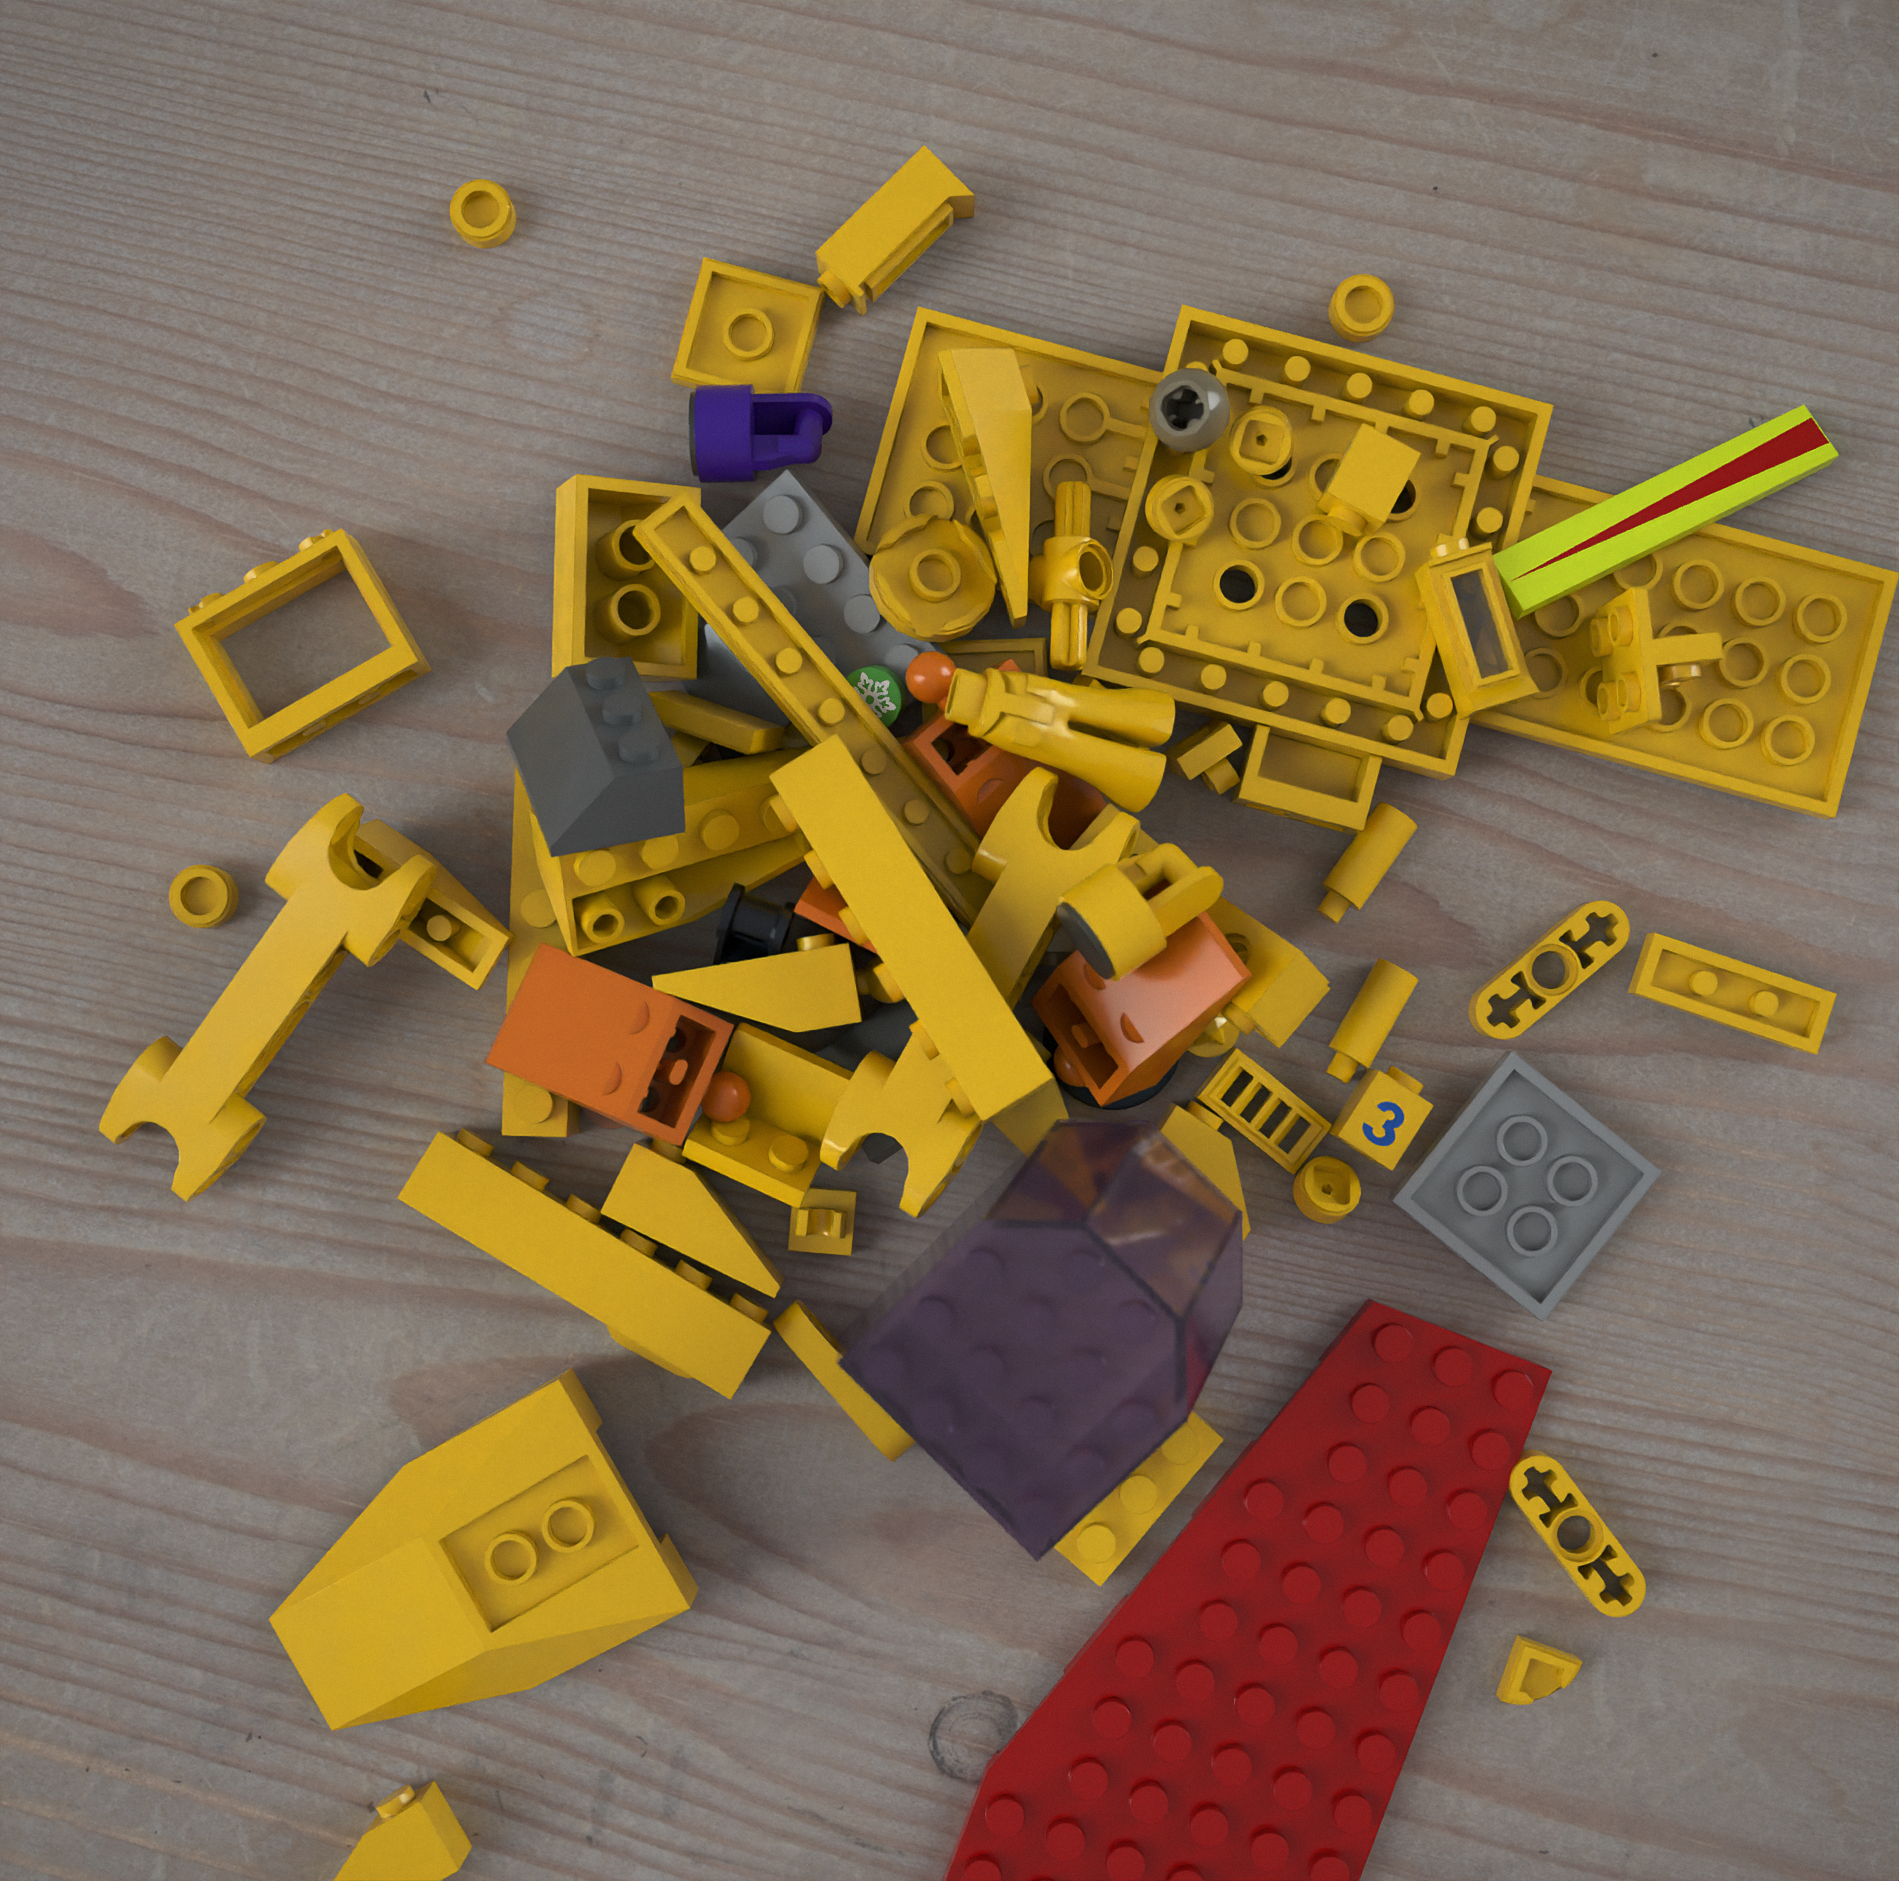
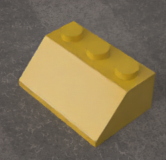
M575 474L556 488L551 678L555 679L567 666L586 664L600 657L622 658L630 656L642 682L693 681L697 679L698 611L632 533L637 525L684 488L701 507V488Z

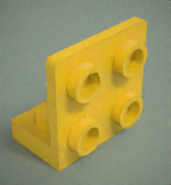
M741 1022L734 1031L721 1071L734 1072L747 1082L751 1092L749 1108L742 1117L728 1123L714 1121L702 1112L686 1140L682 1156L799 1209L823 1163L820 1160V1150L835 1107L854 1072L750 1024Z

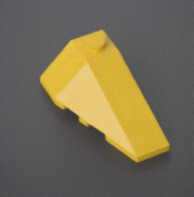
M948 348L937 352L938 390L985 542L988 544L997 567L998 584L1012 629L1014 630L1024 627L1027 619L1031 405L1039 403L1038 391L1030 366L1018 367L1013 348Z

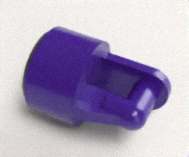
M753 384L697 385L696 392H691L689 399V447L693 475L699 476L701 483L756 482L757 471L772 470L792 464H810L817 461L822 453V436L832 426L833 410L830 403L824 397L813 393L755 394Z

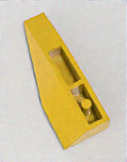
M897 737L896 739L900 743L906 737ZM813 747L778 750L683 768L684 833L551 857L534 810L529 808L537 866L568 951L573 958L696 921L725 905L734 883L744 885L747 893L804 862L803 856L812 851L813 848L801 828L789 834L769 802V799L779 793L768 776Z

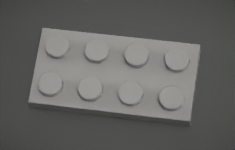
M786 469L721 531L768 587H772L779 601L844 678L855 670L867 665H881L891 669L900 677L905 686L907 696L905 711L918 700L910 693L906 684V671L910 662L917 655L927 651L940 652L949 657L937 642L918 641L897 631L878 612L869 591V564L871 561L795 469Z

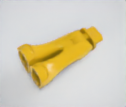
M992 667L985 669L982 674L957 668L950 684L945 707V719L968 725L970 735L976 738H983L1003 750L1051 765L1074 775L1099 790L1115 806L1132 813H1137L1144 809L1155 796L1164 774L1166 756L1162 753L1131 747L1069 729L1067 724L1094 728L1143 748H1153L1164 744L1172 735L1175 720V703L1171 694L1149 688L1104 689L1066 683L1026 672L999 671L997 668Z

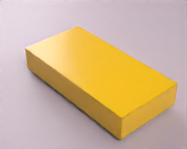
M678 690L648 692L664 726L747 755L775 751V749L780 748L784 726Z

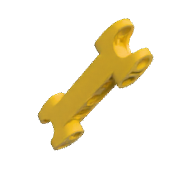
M1041 766L1033 769L1022 780L999 810L974 856L971 867L972 872L995 884L967 934L966 939L1011 1011L1016 1006L1061 925V920L1057 913L1058 897L1107 863L1115 865L1119 861L1131 858L1141 824L1140 820L1121 811L1097 835L1092 843L1076 850L1061 849L1054 843L1048 826V817L1059 778L1058 775ZM912 1034L897 1062L874 1049L859 1064L835 1107L821 1145L820 1160L835 1170L840 1171L862 1149V1142L870 1134L883 1133L893 1137L903 1146L909 1165V1172L899 1208L914 1218L919 1219L935 1204L962 1169L985 1123L982 1122L977 1112L968 1118L963 1116L944 1085L954 1078L941 1054L929 1060Z
M348 793L337 796L323 806L291 838L270 868L265 878V883L284 898L287 903L184 1049L168 1036H162L153 1042L137 1058L121 1080L99 1123V1131L115 1145L126 1141L146 1122L156 1123L167 1129L175 1139L179 1149V1164L174 1173L171 1190L186 1203L198 1197L214 1184L245 1153L264 1126L267 1119L266 1116L245 1100V1097L348 954L354 955L367 967H372L378 963L394 947L417 916L435 881L438 871L437 865L422 853L412 856L398 871L385 880H378L368 875L361 868L354 853V837L360 825L364 806Z

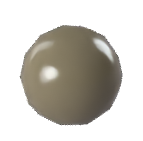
M1183 368L1168 374L1158 383L1149 399V420L1155 435L1164 445L1178 452H1197L1210 447L1222 436L1230 419V401L1226 388L1215 375L1201 368Z

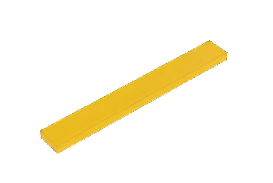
M684 488L637 525L632 534L812 747L817 746L836 733L839 735L940 898L967 930L970 931L995 884L971 870L974 856L982 840Z

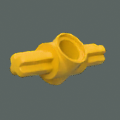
M1064 481L1058 484L1057 491L1055 492L1054 537L1043 542L1042 553L1035 555L1028 566V587L1030 593L1042 610L1051 613L1050 665L1053 669L1061 671L1083 669L1087 650V616L1099 609V600L1109 595L1114 583V569L1108 552L1098 541L1090 538L1091 488L1089 484L1080 481Z

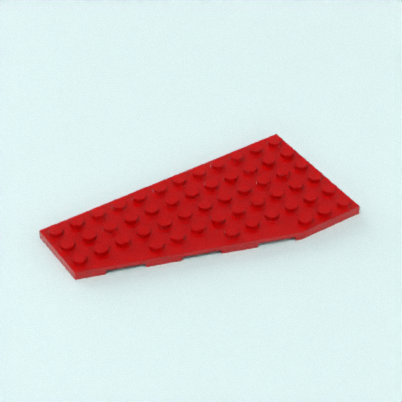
M1368 1298L1318 1359L1320 1361L1273 1420L1256 1440L1252 1439L1193 1511L1191 1520L1131 1593L1128 1596L1125 1594L1065 1667L1063 1676L1000 1752L997 1750L988 1761L942 1881H1359L1509 1487L1511 1471L1518 1463L1552 1370Z

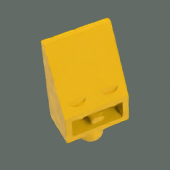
M835 933L796 939L798 952L652 976L654 990L795 1033L865 1021L866 1015L862 995L870 994L880 1002L894 1003L873 970L883 963L881 957L876 955L869 961L865 969L858 970L854 946L849 943L839 944L838 935H835Z

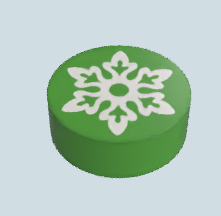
M867 665L855 670L845 678L886 727L895 723L903 714L907 700L906 689L900 677L891 669L881 665Z

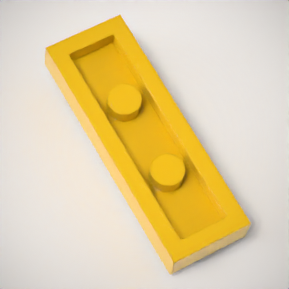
M1655 932L1647 933L1627 992L1806 1054H1818L1837 996L1836 993Z
M1172 1394L1050 1539L1051 1546L1101 1587L1222 1443L1223 1437Z

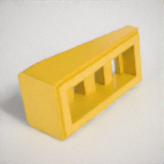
M1232 1047L1227 1051L1193 1095L1194 1098L1292 1175L1298 1171L1333 1126L1237 1047ZM1244 1072L1251 1079L1231 1105H1226L1220 1099L1240 1073ZM1263 1087L1270 1095L1249 1122H1247L1240 1114L1259 1089ZM1282 1102L1289 1108V1111L1271 1134L1266 1137L1259 1129ZM1301 1117L1310 1125L1290 1151L1286 1153L1278 1145Z

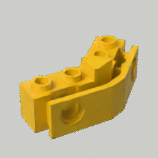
M1109 802L1069 850L1081 849L1092 843L1097 835L1121 811ZM1140 828L1131 857L1152 851L1159 844ZM1219 896L1205 911L1252 974L1250 979L1221 1010L1220 1014L1245 1035L1248 1036L1254 1030L1280 1049L1330 990L1327 986L1330 982L1301 950L1222 896Z

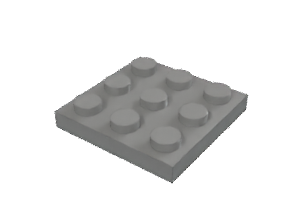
M1505 1051L1389 1196L1388 1200L1532 1316L1544 1322L1662 1174V1171L1513 1051Z

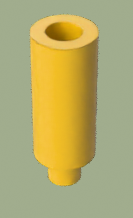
M1380 801L1366 820L1364 830L1356 834L1321 884L1328 894L1316 911L1335 924H1338L1349 907L1360 911L1417 830V824L1400 810Z
M1377 959L1328 1045L1336 1054L1325 1071L1327 1074L1348 1085L1359 1065L1367 1069L1370 1068L1419 979L1387 960Z

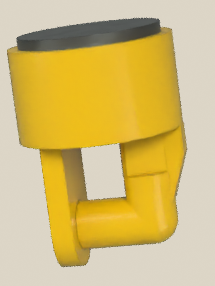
M1163 843L1152 851L1119 861L1115 865L1107 863L1058 897L1057 913L1070 939L1089 965L1102 978L1118 982L1164 950L1167 946L1165 939L1167 936L1208 909L1219 898L1224 887V880L1210 866L1198 868L1177 845ZM1165 878L1172 884L1148 902L1142 897L1143 893Z

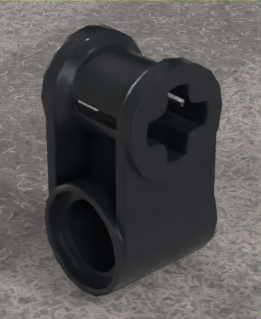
M734 883L717 927L716 937L718 941L712 966L780 955L795 916L794 909L797 904L787 901L781 906L747 894L744 885Z

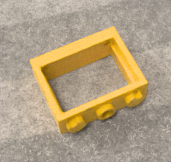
M342 528L335 532L332 529H327L315 537H307L299 544L300 552L281 563L269 561L253 568L243 577L245 582L243 585L225 595L214 593L201 598V602L198 605L189 607V616L173 624L249 757L266 764H271L432 671L359 542ZM347 569L391 647L264 719L220 641Z

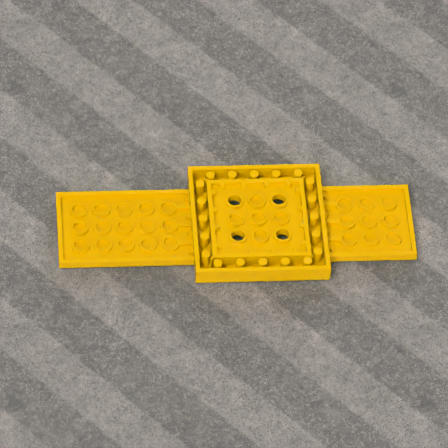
M1183 304L1176 321L1163 372L918 306L853 539L868 559L872 560L882 536L900 520L922 513L939 514L937 518L946 519L950 522H953L954 519L969 525L985 541L938 390L937 352L948 348H1013L1018 367L1030 366L1039 396V403L1031 405L1028 566L1035 555L1042 553L1043 542L1054 537L1055 492L1057 491L1058 484L1064 481H1080L1089 484L1091 488L1090 538L1098 541L1106 549L1113 564L1114 583L1112 590L1107 597L1099 600V609L1087 616V619L1094 620V625L1086 651V662L1083 669H1081V676L1092 677L1107 689L1149 688L1171 694L1174 699L1175 708L1251 729L1257 724L1270 727V734L1361 759L1368 754L1382 757L1381 764L1442 781L1455 776L1468 724L1472 723L1820 819L1836 818L1896 590L1899 572L1714 522L1518 620L1509 608L1529 675L1540 692L1522 702L1512 705L1505 703L1460 720L1414 573L1427 560H1431L1429 550L1439 545L1462 538L1468 539L1470 547L1491 541L1493 547L1491 553L1494 555L1615 496L1536 474L1554 405ZM1183 368H1201L1215 375L1226 388L1230 401V419L1222 436L1210 447L1197 452H1178L1164 445L1155 435L1149 420V399L1158 383L1168 374ZM1255 406L1276 408L1286 415L1292 425L1295 435L1294 451L1287 462V474L1280 479L1269 480L1260 475L1249 473L1239 467L1231 455L1229 447L1231 426L1235 419L1249 408ZM1363 423L1422 453L1405 484L1411 497L1409 509L1399 514L1390 513L1385 523L1373 537L1365 532H1362L1360 536H1354L1337 529L1327 521L1326 516L1328 513L1316 507L1351 439ZM1173 474H1183L1201 481L1210 490L1214 500V515L1208 529L1195 540L1184 543L1174 542L1158 535L1150 527L1145 513L1146 499L1152 487L1162 478ZM1231 570L1246 572L1252 578L1255 585L1253 598L1245 603H1234L1226 599L1220 589L1221 576ZM1469 575L1451 579L1481 678L1499 674ZM997 580L995 594L1002 595ZM1646 586L1653 639L1720 631L1723 658L1700 668L1701 678L1680 682V687L1659 691L1662 711L1661 720L1626 734L1611 735L1609 723L1601 719L1597 706L1598 685L1604 682L1601 657L1594 656L1590 645V623L1593 618H1596V610L1630 588ZM1028 587V600H1027V602H1028V603H1031V604L1038 605V604L1034 601V599H1033V597H1032V595H1031V593H1030L1029 587ZM1362 603L1374 610L1377 615L1378 626L1373 635L1358 637L1347 629L1344 622V614L1348 606Z

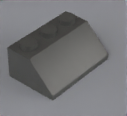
M630 656L622 658L600 657L586 664L565 667L506 732L508 746L551 857L685 832L683 766Z

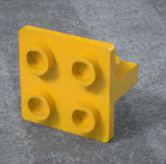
M1646 586L1630 588L1596 610V618H1593L1590 623V645L1594 656L1601 657L1604 682L1598 685L1597 706L1601 719L1609 723L1611 735L1626 734L1661 720L1662 711L1659 691L1680 687V682L1701 678L1700 668L1723 658L1720 631L1653 639Z

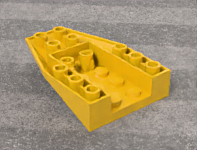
M572 1367L406 1463L268 1619L332 1731L530 1690L691 1608L699 1588L669 1535L666 1533L656 1538L596 1433L603 1420Z

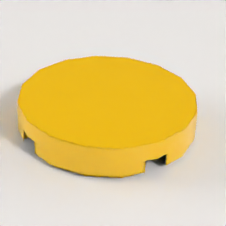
M922 513L900 520L882 536L869 564V591L878 612L897 631L918 641L947 642L967 635L989 612L994 600L995 585L997 583V567L988 544L969 525L956 519L950 522L946 519L937 518L939 514Z

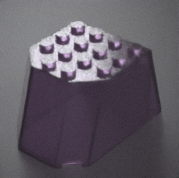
M1057 1119L835 1340L836 1363L1038 1562L1187 1422L1243 1306V1212L1150 1120H1129V1123L1077 1122V1119Z

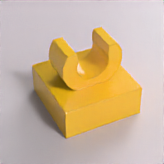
M1212 719L1162 753L1166 756V761L1174 774L1189 781L1199 775L1208 790L1211 792L1215 790L1218 795H1221L1240 782L1236 771L1226 759L1227 755L1243 745L1230 723Z
M810 1186L800 1208L797 1209L791 1206L788 1251L851 1256L858 1190Z

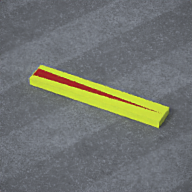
M1803 404L1492 555L1508 607L1518 620L1830 466L1839 454Z

